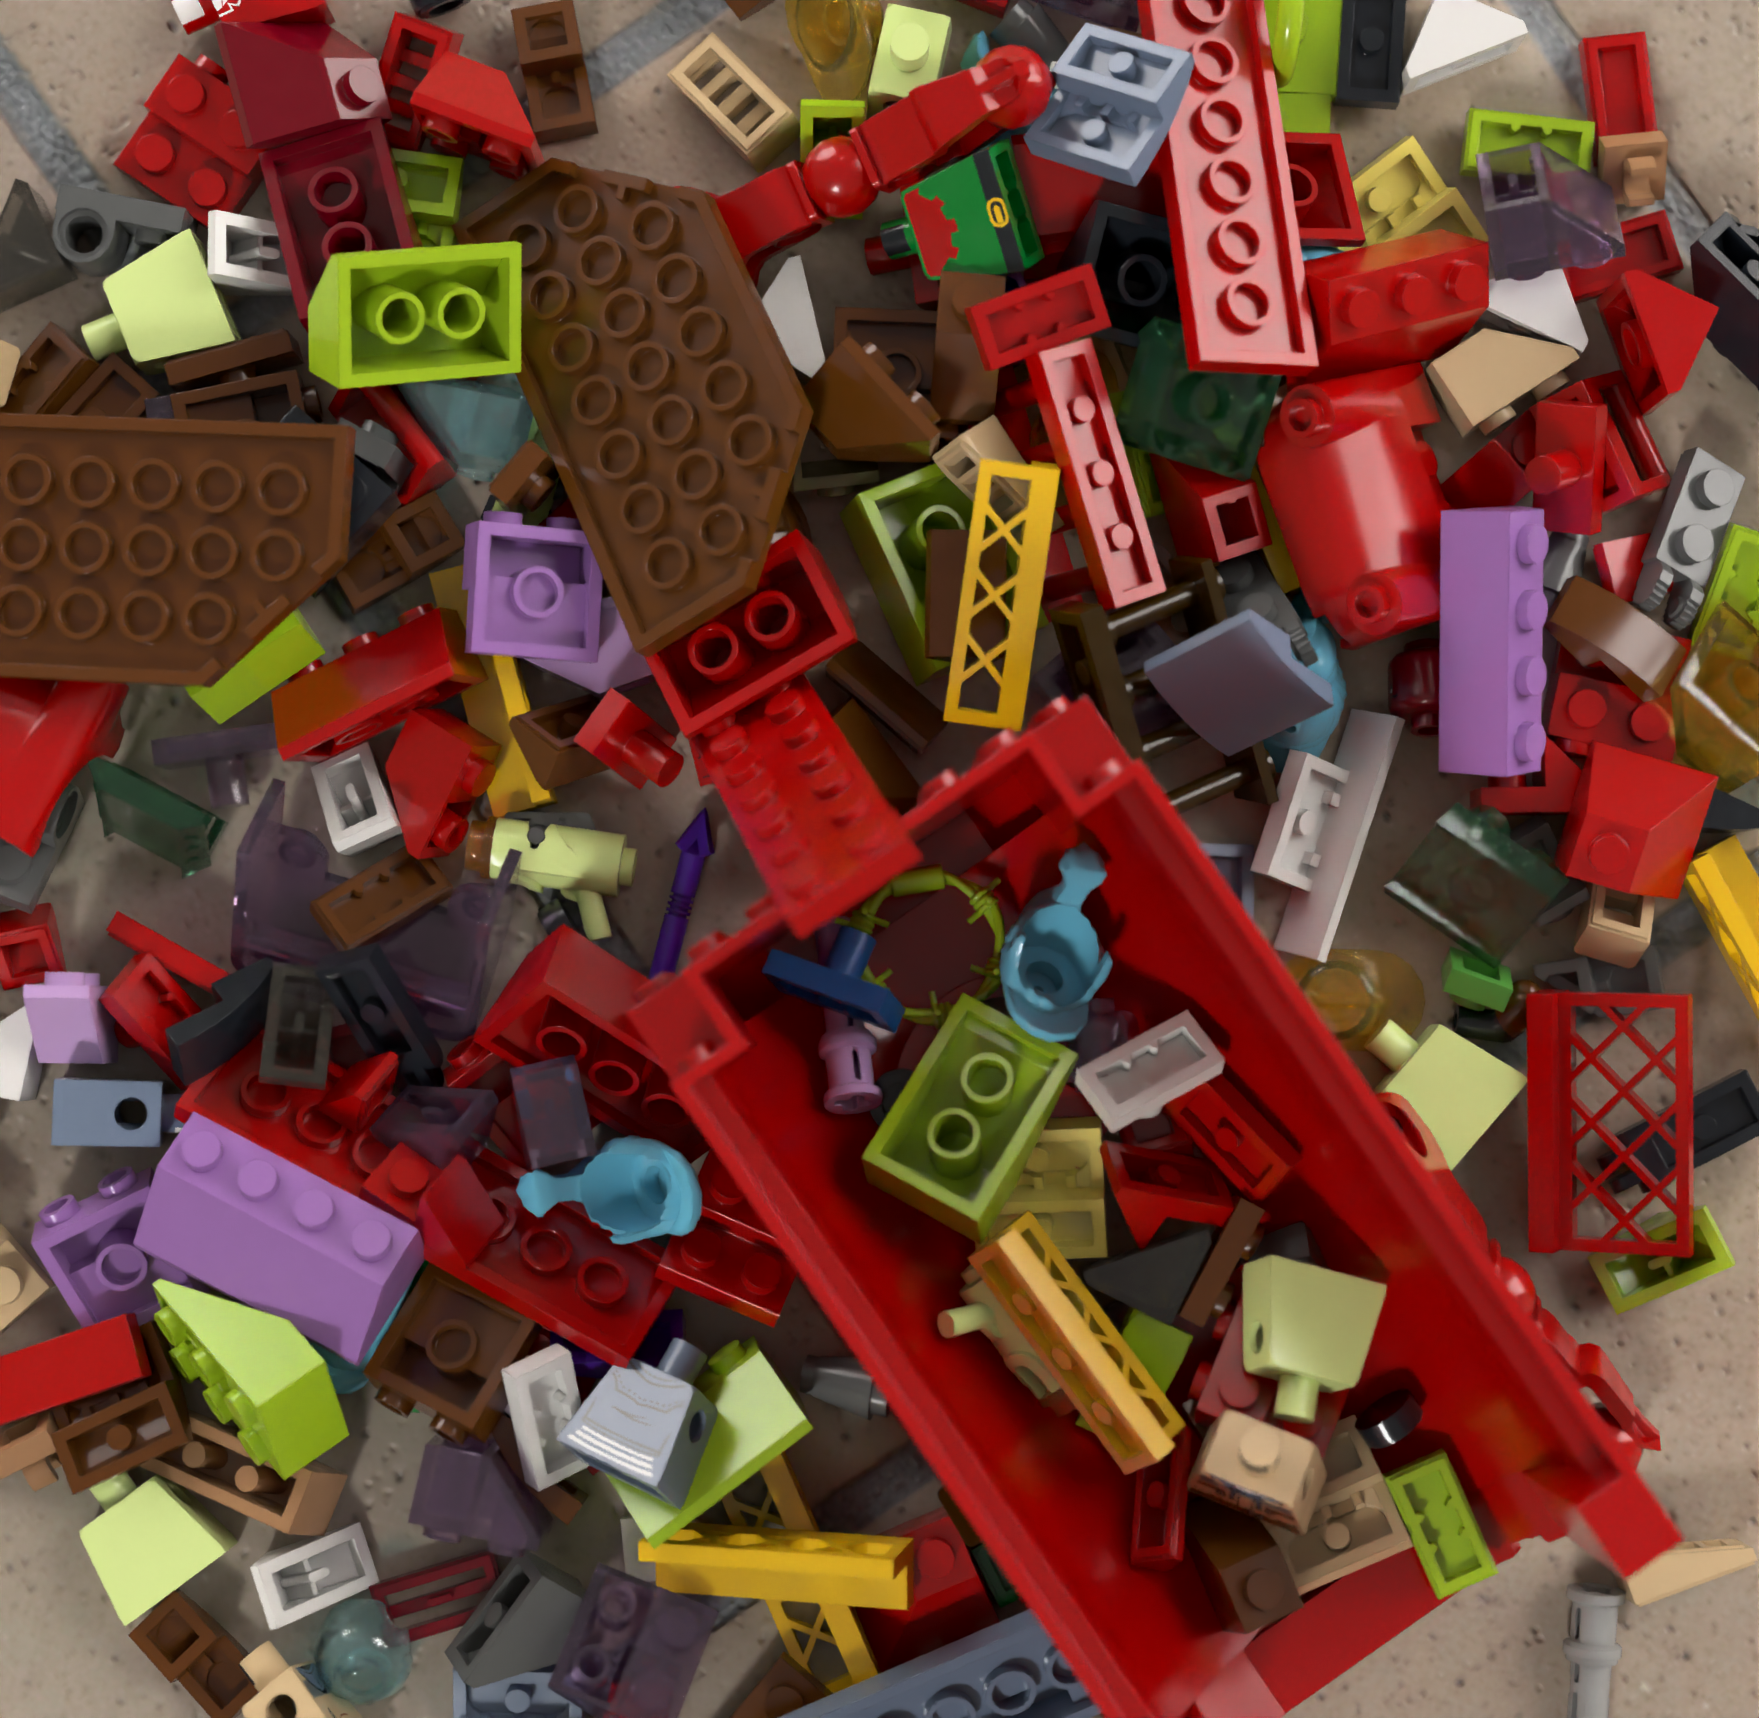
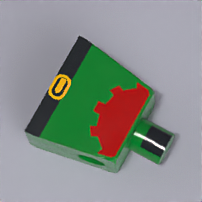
M1009 138L1000 140L901 192V202L906 216L883 222L880 228L881 241L889 258L895 260L918 253L924 275L929 280H940L941 271L989 275L1017 273L1028 269L1045 258Z

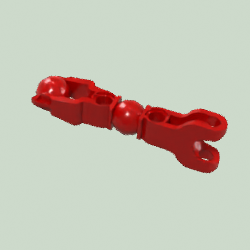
M1009 44L991 49L976 64V67L914 88L909 92V96L873 115L861 125L850 129V136L838 135L821 140L807 154L804 163L792 160L786 165L773 169L722 196L710 192L705 193L715 199L749 275L757 288L760 270L766 261L813 236L824 227L835 223L834 217L847 218L860 214L877 199L880 191L890 194L898 188L916 182L939 169L979 152L1009 129L1013 130L1032 124L1046 111L1056 82L1041 56L1028 47Z
M1385 1092L1375 1094L1388 1115L1396 1118L1403 1127L1402 1135L1578 1387L1580 1389L1585 1387L1592 1389L1601 1402L1591 1404L1637 1469L1644 1449L1661 1451L1660 1433L1635 1406L1633 1394L1600 1346L1590 1342L1578 1344L1566 1332L1555 1316L1547 1309L1542 1308L1541 1300L1536 1294V1288L1528 1271L1514 1259L1501 1256V1245L1496 1238L1488 1240L1487 1226L1483 1217L1453 1176L1434 1135L1412 1105L1397 1093Z

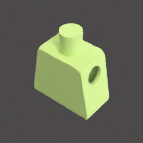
M888 3L869 84L866 120L890 107L885 102H898L909 96V92L914 88L942 78L952 33L951 17Z
M191 229L180 232L104 280L102 283L113 313L81 326L86 344L96 361L107 358L112 352L117 354L128 349L138 368L146 375H155L166 372L164 364L168 360L242 340L223 292L207 275L208 255L205 247Z
M1389 1018L1380 1025L1364 1045L1370 1053L1390 1069L1373 1090L1374 1094L1392 1092L1404 1097L1434 1135L1451 1171L1527 1084V1077L1521 1072L1440 1024H1430L1415 1041ZM1394 1118L1397 1121V1123L1402 1127L1401 1123L1396 1118Z
M1269 1255L1244 1264L1243 1366L1250 1374L1279 1381L1274 1417L1295 1423H1314L1318 1391L1331 1393L1355 1386L1364 1365L1386 1295L1387 1285L1275 1255Z
M125 1472L90 1488L89 1490L105 1512L79 1531L84 1547L124 1626L134 1621L238 1543L234 1535L184 1486L158 1474L139 1487L136 1486L128 1473Z

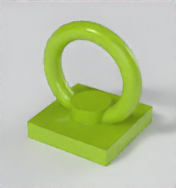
M1264 0L1277 92L1331 95L1332 102L1336 90L1341 0Z

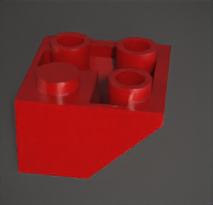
M446 50L414 90L409 102L421 125V129L427 138L432 139L430 146L446 156L460 157L465 160L469 153L490 161V170L513 181H518L543 164L545 161L536 137L506 73Z

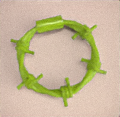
M941 863L905 869L888 880L879 891L871 895L861 905L859 910H854L850 921L836 917V924L852 927L871 935L872 929L875 927L874 923L886 928L889 927L890 922L874 916L884 898L892 894L893 897L944 889L945 885L955 886L970 898L969 904L977 910L967 919V922L971 925L981 915H984L995 934L993 956L987 959L986 969L971 965L970 971L985 976L980 988L972 998L982 1002L992 995L1002 983L1000 958L1001 949L1005 944V926L1002 912L997 904L999 898L994 896V892L991 891L1001 883L998 877L987 886L981 887L975 882L942 870ZM867 964L861 980L889 989L883 981L893 972L888 968L875 978ZM930 991L929 997L932 1009L904 1007L906 1009L903 1015L904 1018L914 1023L935 1026L939 1030L955 1004L951 1005L950 1002L937 1004L935 991Z

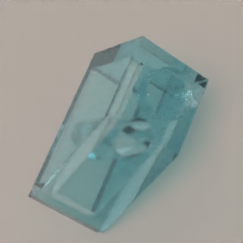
M461 378L396 384L425 433L443 456L457 464L456 473L474 480L492 482L495 473H499L528 440L533 413L526 397L512 388Z

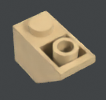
M1484 328L1431 362L1424 370L1431 392L1460 436L1463 438L1478 427L1483 435L1487 436L1517 416L1512 408V405L1531 393L1537 402L1542 401L1569 383L1570 380L1565 371L1580 357L1571 346Z

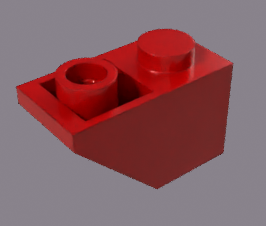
M1206 427L1147 445L1177 556L1212 559L1213 563H1217L1273 545L1256 482Z
M411 709L385 764L407 852L417 859L449 856L463 842L469 829L468 815L477 797L482 795L491 785L496 773L494 762L502 748L501 744L444 709Z

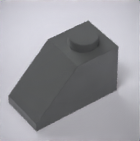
M520 1547L444 1653L463 1682L472 1688H478L562 1662L574 1644L581 1641L588 1633L592 1620L600 1608L577 1578L525 1548Z

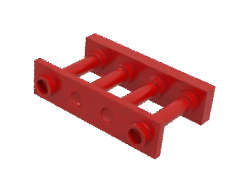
M1087 338L1025 357L1031 379L1017 383L1013 366L998 370L995 417H997L1026 464L1031 465L1032 461L1057 464L1068 504L1054 507L1063 520L1064 525L1050 534L1040 601L1048 622H1052L1049 609L1070 600L1083 602L1081 594L1095 591L1098 604L1102 605L1104 611L1167 591L1092 339ZM1039 404L1049 437V442L1039 445L1035 443L1025 409ZM968 425V428L971 429L975 425ZM1073 529L1077 530L1087 566L1073 569L1063 532Z

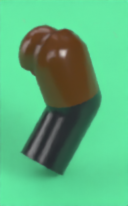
M1527 979L1513 982V992L1504 1013L1495 1009L1476 1011L1457 1005L1453 1016L1452 1031L1463 1038L1500 1043L1511 1042L1527 1030V994L1541 990L1537 983Z

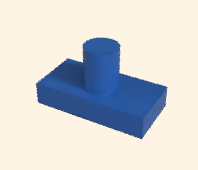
M840 927L823 966L772 948L762 970V973L781 993L896 1033L906 1010L889 989L861 980L877 941L868 934L852 927Z

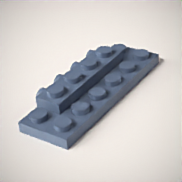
M1028 1609L778 1718H1091L1102 1712L1031 1609Z

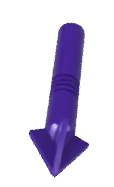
M706 807L700 811L675 842L681 853L670 891L673 892V895H669V898L672 900L667 903L670 907H666L668 913L664 914L648 975L649 980L664 971H671L672 974L676 972L689 919L686 917L691 915L688 910H692L690 904L694 903L691 898H695L705 857L715 854Z

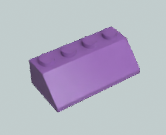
M1498 506L1441 511L1439 772L1510 777L1541 771V757L1546 745V734L1541 725L1542 691L1547 679L1546 665L1542 659V628L1548 612L1547 600L1543 593V560L1547 555L1549 544L1548 534L1544 527V509L1525 506Z
M194 1111L157 1165L133 1242L136 1248L238 1303L289 1320L305 1339L356 1366H359L425 1260L423 1259L424 1244L417 1228Z

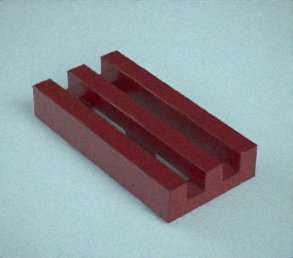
M495 1546L379 1581V1583L369 1586L386 1648L390 1649L464 1626L478 1605L397 1630L393 1619L490 1590L502 1574L498 1566V1555ZM482 1566L484 1568L486 1576L391 1605L388 1603L387 1595Z

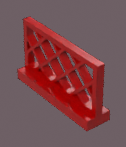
M1542 989L1528 993V1252L1556 1253L1559 1250L1690 1258L1694 1255L1693 994L1569 991V989ZM1576 1006H1598L1618 1026L1595 1049L1576 1032ZM1615 1007L1637 1008L1625 1018ZM1649 1008H1675V1037L1658 1052L1633 1024ZM1624 1033L1650 1059L1627 1083L1600 1057ZM1576 1048L1585 1057L1577 1067ZM1674 1049L1675 1068L1665 1059ZM1591 1065L1618 1091L1596 1114L1577 1097L1576 1080ZM1656 1067L1675 1084L1676 1102L1660 1117L1633 1091ZM1624 1098L1651 1125L1628 1148L1601 1122ZM1577 1114L1586 1122L1578 1131ZM1675 1114L1676 1134L1666 1124ZM1592 1129L1619 1156L1596 1179L1577 1161V1144ZM1656 1132L1676 1150V1167L1661 1182L1633 1155ZM1624 1163L1651 1189L1628 1213L1601 1186ZM1577 1178L1586 1186L1578 1196ZM1675 1179L1676 1198L1666 1189ZM1592 1194L1619 1221L1603 1237L1578 1235L1577 1208ZM1656 1197L1676 1215V1241L1652 1239L1634 1220ZM1626 1228L1635 1238H1618L1615 1236Z

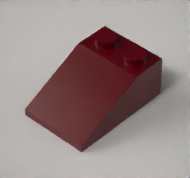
M380 116L258 153L298 318L307 333L308 305L332 254L423 248Z

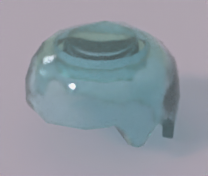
M349 1599L331 1608L319 1628L314 1644V1660L319 1680L336 1697L359 1705H372L398 1693L412 1670V1647L409 1631L406 1627L398 1628L387 1616L386 1605L378 1600Z

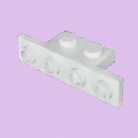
M1351 709L1334 764L1307 752L1289 750L1276 790L1279 801L1271 805L1250 869L1252 872L1293 888L1273 949L1326 963L1402 732L1404 719L1393 715Z

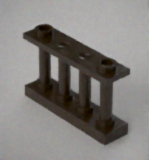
M1178 555L1168 559L1175 586L1166 589L1167 591L1144 598L1109 614L1104 612L1102 605L1071 600L1049 609L1075 701L1086 695L1131 761L1134 762L1140 758L1150 774L1153 759L1202 737L1183 719H1179L1143 736L1139 734L1132 710L1135 699L1157 689L1145 674L1144 667L1125 676L1122 674L1115 651L1117 638L1180 611L1183 612L1190 638L1227 620L1228 615L1223 601L1225 598V585L1220 573L1214 567L1212 559ZM1263 741L1229 757L1223 753L1226 766L1164 793L1179 815L1231 791L1234 792L1235 798L1265 805L1279 801L1273 781L1276 774L1275 765L1271 755L1264 748Z

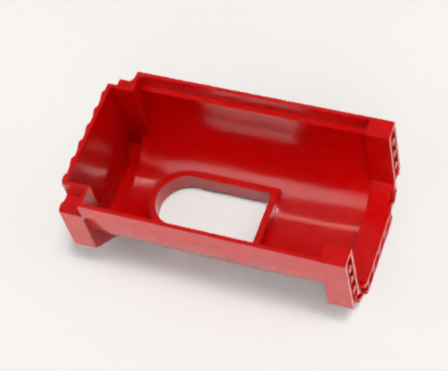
M1065 695L1059 697L1030 718L1032 721L1027 724L1028 728L1024 730L1025 733L1019 738L1009 728L976 751L977 755L974 757L975 761L972 762L971 771L959 778L954 769L951 768L918 791L916 809L903 818L900 817L895 808L891 809L922 859L906 869L941 863L942 870L975 882L981 887L987 886L997 877L1001 880V883L991 891L994 892V896L999 898L997 904L1002 912L1005 936L1011 926L1016 923L1026 904L1039 891L1061 882L1063 875L1059 869V862L1064 856L1065 849L1077 847L1082 842H1085L1093 850L1100 853L1105 864L1107 876L1099 886L1088 893L1083 901L1081 912L1088 917L1090 924L1097 931L1101 945L1105 949L1102 957L1106 951L1110 953L1112 968L1104 983L1089 1002L1088 1022L1083 1029L1091 1037L1102 1055L1125 1044V1037L1127 1035L1132 1040L1137 1035H1141L1188 1010L1224 1057L1225 1062L1221 1074L1303 1157L1269 1196L1258 1205L1256 1203L1254 1205L1265 1210L1259 1223L1266 1226L1264 1235L1303 1221L1312 1232L1330 1270L1387 1285L1386 1295L1359 1380L1350 1389L1339 1418L1340 1421L1354 1414L1358 1418L1372 1403L1393 1391L1408 1389L1423 1409L1422 1418L1408 1435L1396 1443L1380 1449L1370 1448L1381 1474L1442 1448L1448 1456L1495 1565L1513 1558L1521 1549L1519 1541L1523 1539H1533L1541 1536L1546 1542H1553L1566 1536L1624 1580H1628L1684 1540L1678 1528L1140 758L1134 762L1131 761L1086 695L1072 705ZM884 884L835 916L852 917V912L859 910L861 905L871 895L879 891ZM945 885L944 889L893 897L892 894L884 898L874 915L877 918L890 922V924L886 928L874 923L875 927L869 936L874 938L877 943L867 964L875 978L888 968L892 970L893 973L883 983L886 984V987L890 989L904 1007L932 1009L929 997L930 991H935L937 1004H945L946 1002H950L951 1005L956 1004L962 993L970 997L974 996L985 979L984 975L970 971L971 965L986 969L987 959L993 956L995 934L984 915H981L971 925L967 922V919L977 910L969 904L970 898L955 886ZM769 893L743 912L750 924L732 936L718 929L687 950L685 954L692 964L680 971L681 975L679 977L675 973L672 974L671 971H664L632 993L638 1005L626 1014L671 1078L670 1086L1105 1718H1282L1294 1707L1459 1592L1457 1591L1438 1599L1413 1546L1301 1594L1300 1597L1305 1606L1304 1608L1251 1633L1223 1632L1185 1540L1183 1560L1170 1571L1159 1572L1130 1564L1137 1471L1125 1475L1097 1435L1075 1424L1080 1412L1062 1387L1053 1393H1050L1048 1390L1042 1398L1037 1400L1030 1389L1024 1386L1009 1370L1001 1354L981 1330L949 1338L944 1337L940 1333L937 1325L939 1313L967 1306L959 1295V1290L966 1284L960 1274L971 1264L967 1257L976 1251L975 1241L867 1182L861 1157L880 1126L874 1121L870 1111L844 1115L829 1112L824 1108L823 1096L829 1090L826 1061L818 1056L817 1047L821 1036L826 1032L823 1007L781 993L762 973L772 948L818 964L816 939L813 931L799 939L785 919L773 894ZM1002 983L997 988V990L985 1000L998 997H1005ZM902 1017L896 1033L864 1022V1027L870 1030L876 1039L877 1045L876 1052L871 1056L874 1083L882 1074L892 1069L908 1068L915 1071L939 1030L935 1026L914 1023ZM1121 1029H1130L1132 1035L1130 1032H1120L1118 1034L1117 1032ZM1192 1141L1194 1157L1211 1160ZM1221 1171L1230 1196L1233 1193L1252 1203ZM1241 1257L1228 1281L1235 1284L1233 1294L1228 1303L1236 1306L1243 1292L1244 1264L1249 1263ZM1171 1305L1156 1315V1317L1190 1332L1194 1337L1165 1396L1186 1423V1426L1192 1428L1182 1412V1404L1190 1400L1188 1398L1189 1390L1201 1361L1214 1365L1222 1342L1212 1339L1217 1319L1209 1315L1202 1328L1178 1315L1171 1309ZM1193 1428L1189 1476L1202 1446V1442ZM1188 1491L1187 1502L1200 1495Z

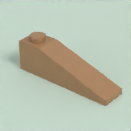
M189 1409L193 1441L140 1465V1467L277 1530L293 1535H325L348 1477L343 1472L313 1460L289 1478L283 1480L268 1461L258 1466L251 1459L238 1438L237 1433L241 1431L240 1429L222 1424L217 1420Z

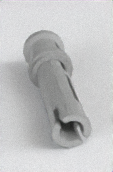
M1572 1583L1567 1585L1566 1589L1567 1598L1572 1600L1570 1637L1563 1640L1562 1647L1566 1659L1571 1661L1567 1718H1608L1612 1666L1617 1665L1618 1660L1622 1657V1647L1616 1643L1618 1606L1625 1603L1626 1592L1620 1588L1604 1584Z

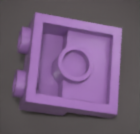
M484 511L483 521L479 520L467 524L465 529L462 590H468L465 653L589 664L597 663L603 575L579 520L566 517L546 518V527L522 525L523 514Z
M131 1166L119 1168L105 1176L98 1183L97 1188L100 1192L79 1202L76 1201L73 1195L62 1196L46 1205L39 1213L41 1220L35 1223L31 1245L82 1328L125 1313H135L139 1326L155 1319L154 1314L161 1310L152 1283L158 1279L204 1293H208L211 1290V1287L136 1248L133 1243L155 1173L152 1167L136 1174Z

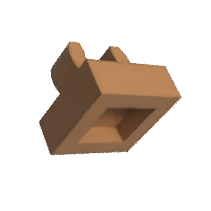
M1662 130L1599 137L1596 197L1602 206L1625 204L1626 207L1654 205L1655 200H1664L1668 140Z
M52 1410L30 1416L0 1428V1480L22 1469L25 1479L35 1492L59 1480L55 1469L61 1466V1462L50 1435L59 1429Z

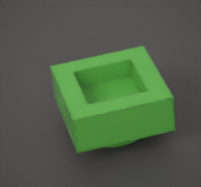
M1450 946L1441 966L1443 991L1448 992L1450 998L1463 1007L1483 1011L1487 1006L1504 1013L1513 992L1510 967Z

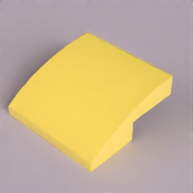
M1414 136L1403 137L1351 177L1366 238L1362 247L1438 229L1485 242L1490 239L1456 187L1447 188ZM1334 247V248L1339 249V250H1342V251L1345 252V251L1354 250V249H1358V248H1362V247Z
M1099 1116L1048 1119L1006 1204L982 1244L975 1242L976 1250L1019 1215L1030 1210L1065 1259L1108 1258L1104 1163L1099 1151L1103 1138L1102 1123Z

